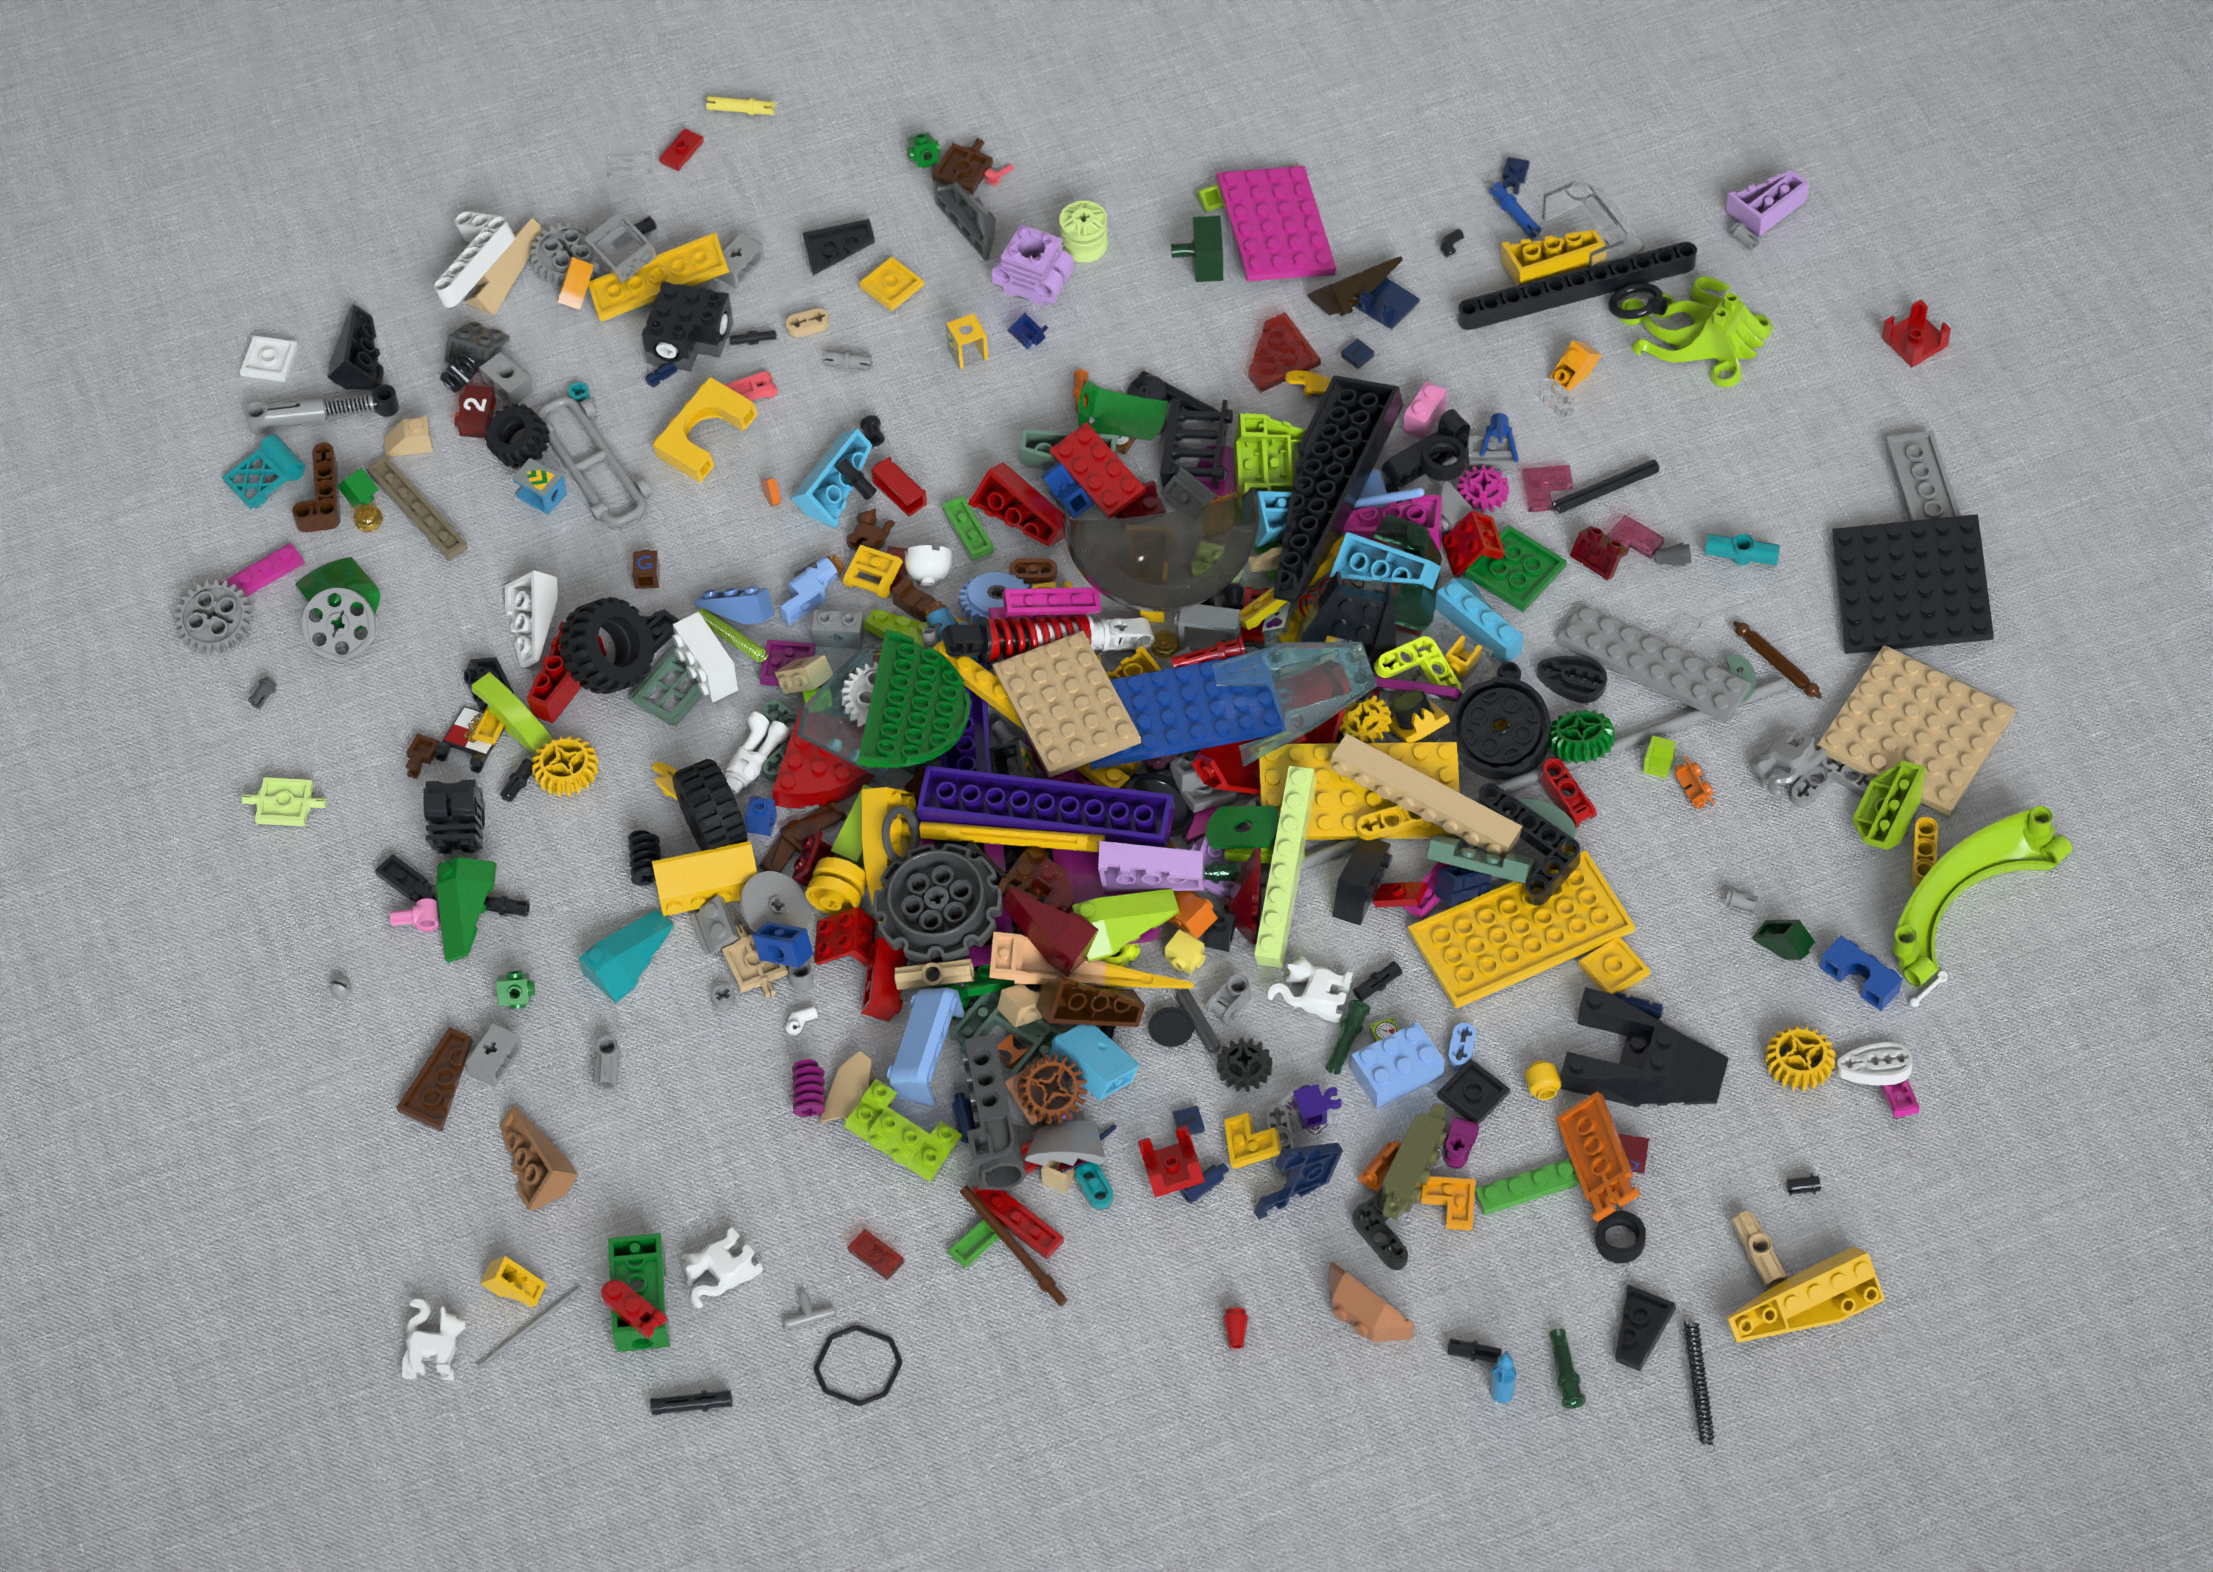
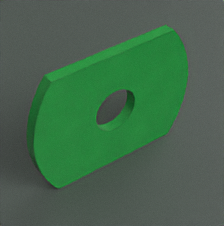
M1275 806L1219 807L1210 817L1206 827V835L1212 849L1268 848L1276 839L1280 818ZM1242 822L1252 824V827L1246 832L1239 833L1235 831V827Z

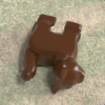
M875 508L871 511L867 510L858 513L856 516L858 525H856L854 532L847 536V545L853 550H857L860 545L878 550L885 544L890 529L895 523L893 520H888L881 529L874 526L878 521Z

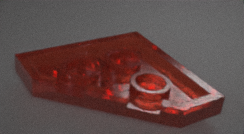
M1286 312L1265 321L1261 338L1254 353L1253 362L1248 371L1249 379L1260 393L1285 382V375L1289 371H1309L1321 365L1320 357Z

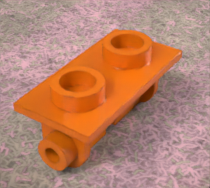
M1687 756L1684 757L1687 764L1676 766L1675 776L1684 789L1692 784V787L1685 790L1692 806L1700 809L1705 806V802L1708 800L1714 805L1715 802L1711 797L1714 791L1707 781L1703 782L1700 778L1703 775L1701 768L1697 762L1691 763Z
M1398 1140L1388 1142L1357 1177V1180L1376 1193H1379L1383 1188V1181L1402 1143Z

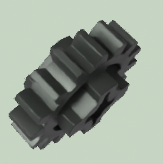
M1240 1038L1238 1044L1231 1040L1230 1048L1223 1046L1222 1054L1217 1056V1072H1220V1080H1226L1228 1088L1233 1084L1236 1085V1091H1239L1241 1087H1245L1246 1092H1249L1250 1086L1259 1089V1082L1261 1081L1266 1084L1267 1076L1272 1074V1058L1269 1057V1049L1263 1050V1043L1261 1042L1254 1045L1252 1038H1250L1248 1043H1244L1243 1038ZM1242 1060H1244L1247 1069L1244 1068Z

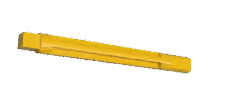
M922 821L919 827L920 837L924 839L1099 852V841L1105 842V835L928 821Z

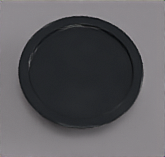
M1147 374L1134 379L1128 386L1126 394L1165 401L1167 388L1159 377Z
M1166 1007L1153 1014L1148 1024V1030L1152 1039L1158 1044L1166 1047H1175L1184 1044L1191 1038L1194 1032V1022L1185 1010L1177 1007Z

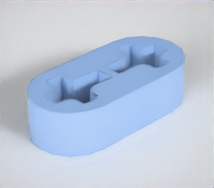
M1460 1023L1453 1030L1448 1052V1063L1455 1070H1460L1472 1059L1476 1041V1030L1469 1023ZM1463 1032L1468 1033L1465 1043L1461 1042ZM1459 1050L1463 1051L1461 1061L1456 1060Z

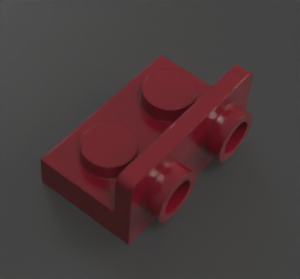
M1155 481L1142 483L1146 488V493L1115 515L1121 530L1125 529V525L1136 526L1166 515V510L1156 492Z
M1590 526L1579 532L1569 556L1604 579L1610 580L1614 576L1620 559L1626 556L1629 550L1621 542L1605 535L1601 529Z

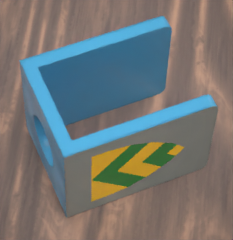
M531 458L512 477L513 482L522 486L516 493V498L547 515L567 495L563 475Z

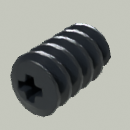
M636 830L628 836L631 881L634 885L646 886L656 881L652 861L661 860V854L659 853L661 851L659 845L660 838L646 830Z

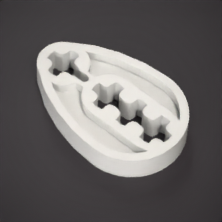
M1881 1042L1852 1050L1840 1057L1837 1061V1074L1842 1079L1866 1085L1898 1084L1905 1081L1911 1075L1913 1058L1911 1052L1898 1043Z

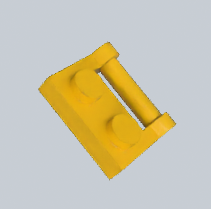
M860 545L844 575L843 584L851 588L855 586L876 593L878 597L885 599L890 594V586L903 561L897 556ZM860 571L881 578V581L877 584L859 578L857 575Z

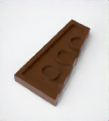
M451 1027L448 1028L398 1104L397 1110L399 1113L439 1131H443L466 1063V1058L473 1042L471 1036Z

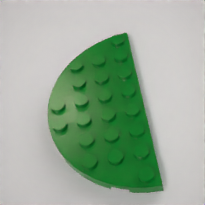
M886 629L857 765L869 768H897L921 764L941 756L951 749L962 737L970 714L969 692H966L963 685L964 680L958 670L932 647L925 648L915 643V638Z

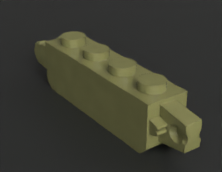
M1435 1103V1105L1431 1106L1428 1114L1420 1113L1415 1115L1382 1184L1383 1193L1381 1200L1385 1204L1383 1216L1398 1220L1404 1211L1409 1213L1413 1203L1418 1204L1422 1193L1420 1188L1422 1184L1427 1185L1431 1174L1429 1169L1431 1165L1436 1166L1440 1155L1438 1150L1440 1147H1445L1449 1134L1445 1132L1446 1121L1444 1117L1446 1115V1107L1442 1104Z

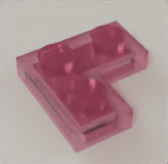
M1570 465L1522 469L1528 512L1551 511L1553 504L1550 491L1571 490L1573 488Z
M1624 515L1607 534L1611 539L1621 542L1628 550L1631 547L1649 559L1653 557L1656 550L1661 548L1665 539L1627 515Z

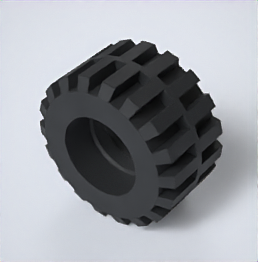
M517 403L512 404L511 407L506 405L502 411L498 409L495 412L496 416L494 418L490 417L488 420L490 425H486L485 431L487 434L484 435V438L487 441V447L502 463L508 467L511 466L518 469L519 466L522 467L530 458L536 460L543 457L542 452L548 449L546 443L550 442V437L548 436L550 432L546 427V423L530 407L528 408L523 404L519 406ZM525 429L522 437L510 444L512 436L517 431Z

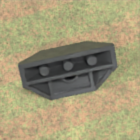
M957 182L935 188V204L984 261L988 260L995 238L996 220L994 215L985 210L979 198H975L970 191Z

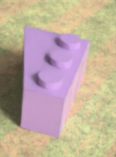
M1791 170L1767 179L1766 183L1757 186L1754 184L1749 185L1744 191L1728 193L1726 212L1740 223H1745L1749 230L1760 237L1807 201L1809 182Z

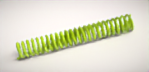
M704 608L698 611L699 613L701 612V616L707 622L709 628L720 637L757 660V662H762L767 658L768 654L762 659L766 650L760 647V645H757L739 633V631L731 628V626Z

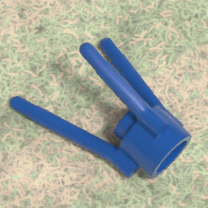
M1503 413L1493 414L1490 417V425L1486 426V434L1480 456L1483 457L1485 455L1491 435L1498 438V443H1502L1503 437L1507 435L1514 461L1518 462L1519 459L1512 435V427L1509 426L1508 416Z

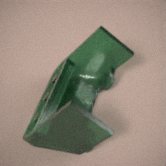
M1386 514L1373 532V538L1417 551L1416 556L1441 566V553L1429 531L1424 526ZM1440 572L1433 590L1418 584H1403L1400 586L1397 596L1393 595L1396 624L1418 631H1424L1431 625L1434 618ZM1375 589V590L1373 591V592H1378V593H1383V594H1384L1383 591H1380V590H1377V589Z

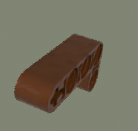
M322 442L317 444L312 452L315 500L298 502L292 508L296 527L301 532L334 529L341 521L339 488L337 487L339 484L338 464L333 446L329 443Z

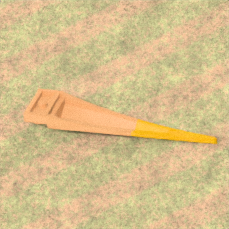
M993 932L989 978L1015 980V984H1046L1061 976L1090 986L1192 989L1194 983L1190 981L1137 971L1099 960L1088 962L1087 957L1070 976L1066 977L1047 963L1028 937L1020 934Z

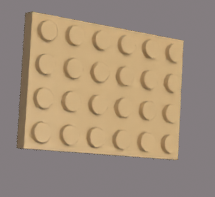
M1083 631L992 664L993 671L1049 778L1141 743V737Z

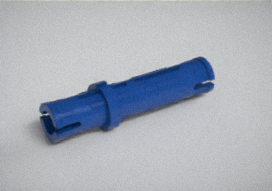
M1500 182L1493 184L1497 190L1490 187L1489 193L1500 203V208L1507 211L1530 238L1536 237L1537 234L1534 231L1536 230L1537 233H1540L1541 227L1517 203V198L1513 194H1509Z

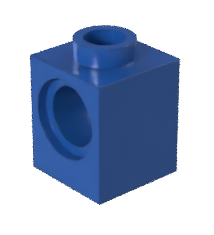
M755 796L750 797L744 816L748 833L771 837L777 819L775 800Z

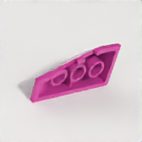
M1423 495L1422 497L1413 498L1401 503L1390 502L1388 506L1380 508L1370 506L1353 510L1342 529V533L1346 534V532L1369 540L1378 539L1386 544L1413 550H1440L1442 539V495Z

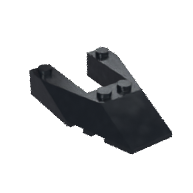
M1585 987L1579 1007L1578 1024L1627 1037L1619 1064L1567 1052L1561 1071L1560 1089L1588 1096L1598 1091L1605 1100L1633 1107H1640L1641 1104L1658 1103L1657 1106H1667L1668 1103L1685 1102L1684 1105L1717 1104L1729 1059L1727 1056L1611 993Z

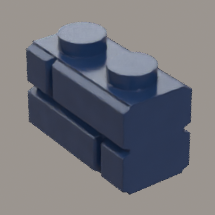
M1457 866L1440 869L1437 875L1438 883H1436L1435 895L1444 901L1445 904L1456 906L1461 901L1471 900L1489 892V881H1491L1492 875Z

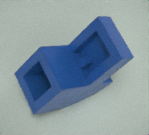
M1056 463L1041 475L1053 499L1072 518L1076 519L1093 506L1083 488L1073 481L1062 463Z

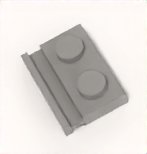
M1469 436V469H1473V466L1481 469L1482 465H1485L1486 469L1495 467L1494 469H1516L1517 462L1514 461L1507 436L1503 437L1502 443H1498V438L1490 436L1483 457L1480 456V451L1485 436Z
M719 895L699 908L700 911L698 913L691 914L705 954L709 957H714L715 952L722 951V948L729 946L739 938L725 899Z

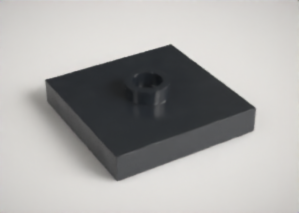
M1470 1059L1437 1092V1097L1465 1119L1480 1124L1510 1094V1088Z

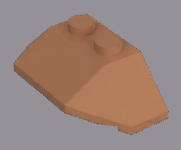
M1332 1261L1329 1265L1331 1307L1333 1314L1338 1320L1346 1321L1359 1336L1367 1337L1372 1342L1410 1340L1414 1336V1323L1402 1316L1396 1309Z

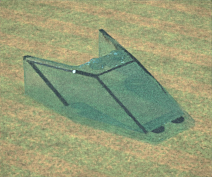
M1283 642L1212 664L1216 686H1267L1271 691L1283 726L1282 733L1239 745L1243 767L1312 731L1377 687L1362 642Z

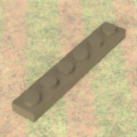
M386 456L366 468L368 475L448 561L468 549L467 543Z

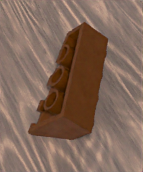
M1059 976L1042 986L1036 1008L1047 1023L1138 1027L1145 1004L1133 989L1096 988Z

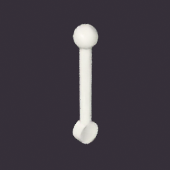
M1945 971L1939 972L1937 979L1916 998L1910 999V1006L1917 1007L1919 1001L1940 982L1947 981L1948 974Z

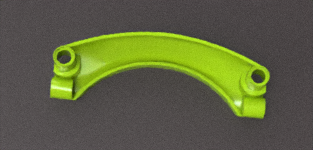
M2036 806L1984 827L1949 850L1925 875L1910 897L1901 915L1892 943V951L1899 958L1898 967L1911 985L1919 988L1939 971L1935 952L1936 931L1945 911L1962 892L1981 880L2005 872L2051 870L2073 851V847L2066 837L2062 835L2053 837L2055 827L2051 824L2053 814L2049 808Z

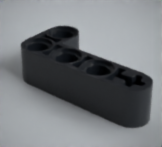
M1454 409L1446 411L1439 420L1438 431L1389 458L1383 464L1382 472L1398 488L1407 485L1425 474L1420 466L1422 447L1427 440L1440 435L1451 436L1458 439L1466 448L1469 440L1470 425ZM1441 451L1429 456L1433 462L1439 465L1455 457L1453 454Z

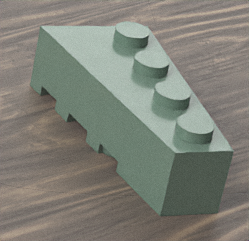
M1022 429L1021 463L1045 471L1049 470L1058 463L1050 454L1049 449L1072 432ZM1098 434L1117 455V435Z

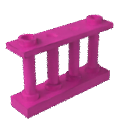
M1098 587L1005 589L1002 592L1004 607H990L988 609L989 618L994 617L995 620L997 617H1003L1007 620L1009 617L1020 619L1022 616H1028L1032 619L1034 616L1045 618L1047 615H1053L1057 618L1059 615L1070 617L1073 614H1098L1101 611Z

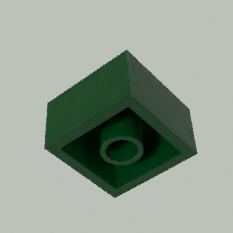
M1220 216L1193 217L1192 243H1171L1172 258L1192 257L1194 259L1196 282L1223 281V243Z

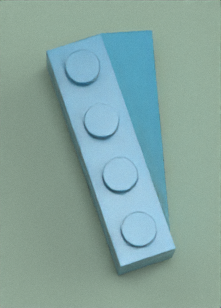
M858 428L842 432L794 492L791 499L807 516L832 528H836L839 523L838 517L847 504L848 494L854 488L848 485L849 481L836 469L837 463L845 458L858 471H861L872 444Z
M1346 532L1329 577L1332 578L1338 571L1341 574V579L1418 584L1433 590L1441 566L1430 560Z
M1453 578L1436 592L1435 609L1502 664L1510 662L1522 652L1523 634L1493 611L1470 579Z

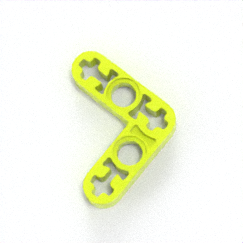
M1424 636L1382 654L1375 661V672L1382 678H1390L1420 665L1431 684L1456 687L1462 692L1461 684L1437 644L1430 637ZM1421 646H1422L1423 648H1425V647L1428 648V651H1427V650H1423V651L1419 652V654L1417 653V651L1419 650V648H1420ZM1400 653H1407L1411 658V662L1403 661ZM1394 661V664L1390 668L1383 666V663L1386 665ZM1433 664L1438 665L1442 669L1441 675L1434 673L1432 670ZM1442 700L1447 703L1453 702L1448 700Z

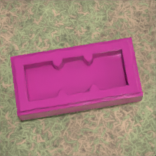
M1907 1079L1898 1084L1879 1085L1894 1118L1919 1113V1104Z

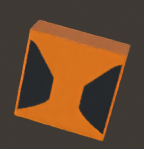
M1012 1033L997 1045L1000 1060L1010 1069L1016 1066L1029 1051V1048Z

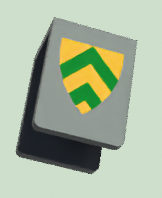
M1018 739L989 748L993 773L1009 775L1007 759L1017 756L1020 777L1036 778L1033 751L1024 742Z

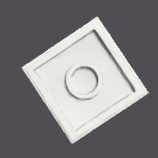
M253 335L240 369L241 376L286 382L299 347L297 341Z

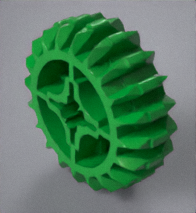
M1586 708L1584 711L1576 709L1573 713L1567 711L1566 716L1559 715L1558 720L1552 721L1550 749L1553 755L1558 756L1559 760L1565 759L1567 763L1575 761L1577 765L1579 762L1587 764L1590 760L1596 762L1597 757L1605 758V753L1611 752V747L1614 746L1615 730L1610 718L1605 717L1604 713L1598 714L1596 710L1588 712Z

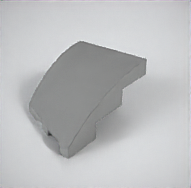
M1198 750L1184 752L1170 763L1171 772L1180 794L1193 813L1237 800L1236 791L1215 789L1203 784L1192 766Z
M1079 1120L1063 1121L1060 1124L1057 1122L1039 1128L1029 1146L1028 1152L1024 1156L1025 1161L1046 1166L1050 1159L1072 1166L1077 1159L1101 1165L1105 1159L1097 1124Z

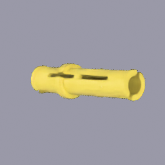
M708 96L707 101H710V103H707V110L744 112L752 116L755 114L774 116L775 110L771 109L775 108V101Z

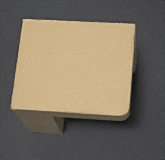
M1050 1159L1047 1165L1041 1168L1042 1184L1066 1194L1075 1178L1076 1168L1059 1172L1057 1169L1060 1162Z

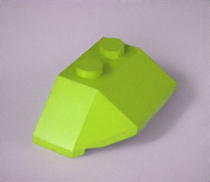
M1902 760L1895 767L1871 779L1852 818V823L1864 844L1889 850L1902 842L1921 802L1926 773L1925 766Z

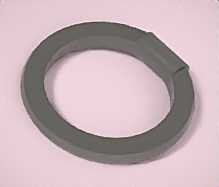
M902 805L891 808L885 815L882 825L883 846L892 862L895 860L905 861L908 858L907 853L903 857L898 856L891 845L890 828L896 815H903L910 828L911 842L908 851L920 846V829L916 815L912 810Z

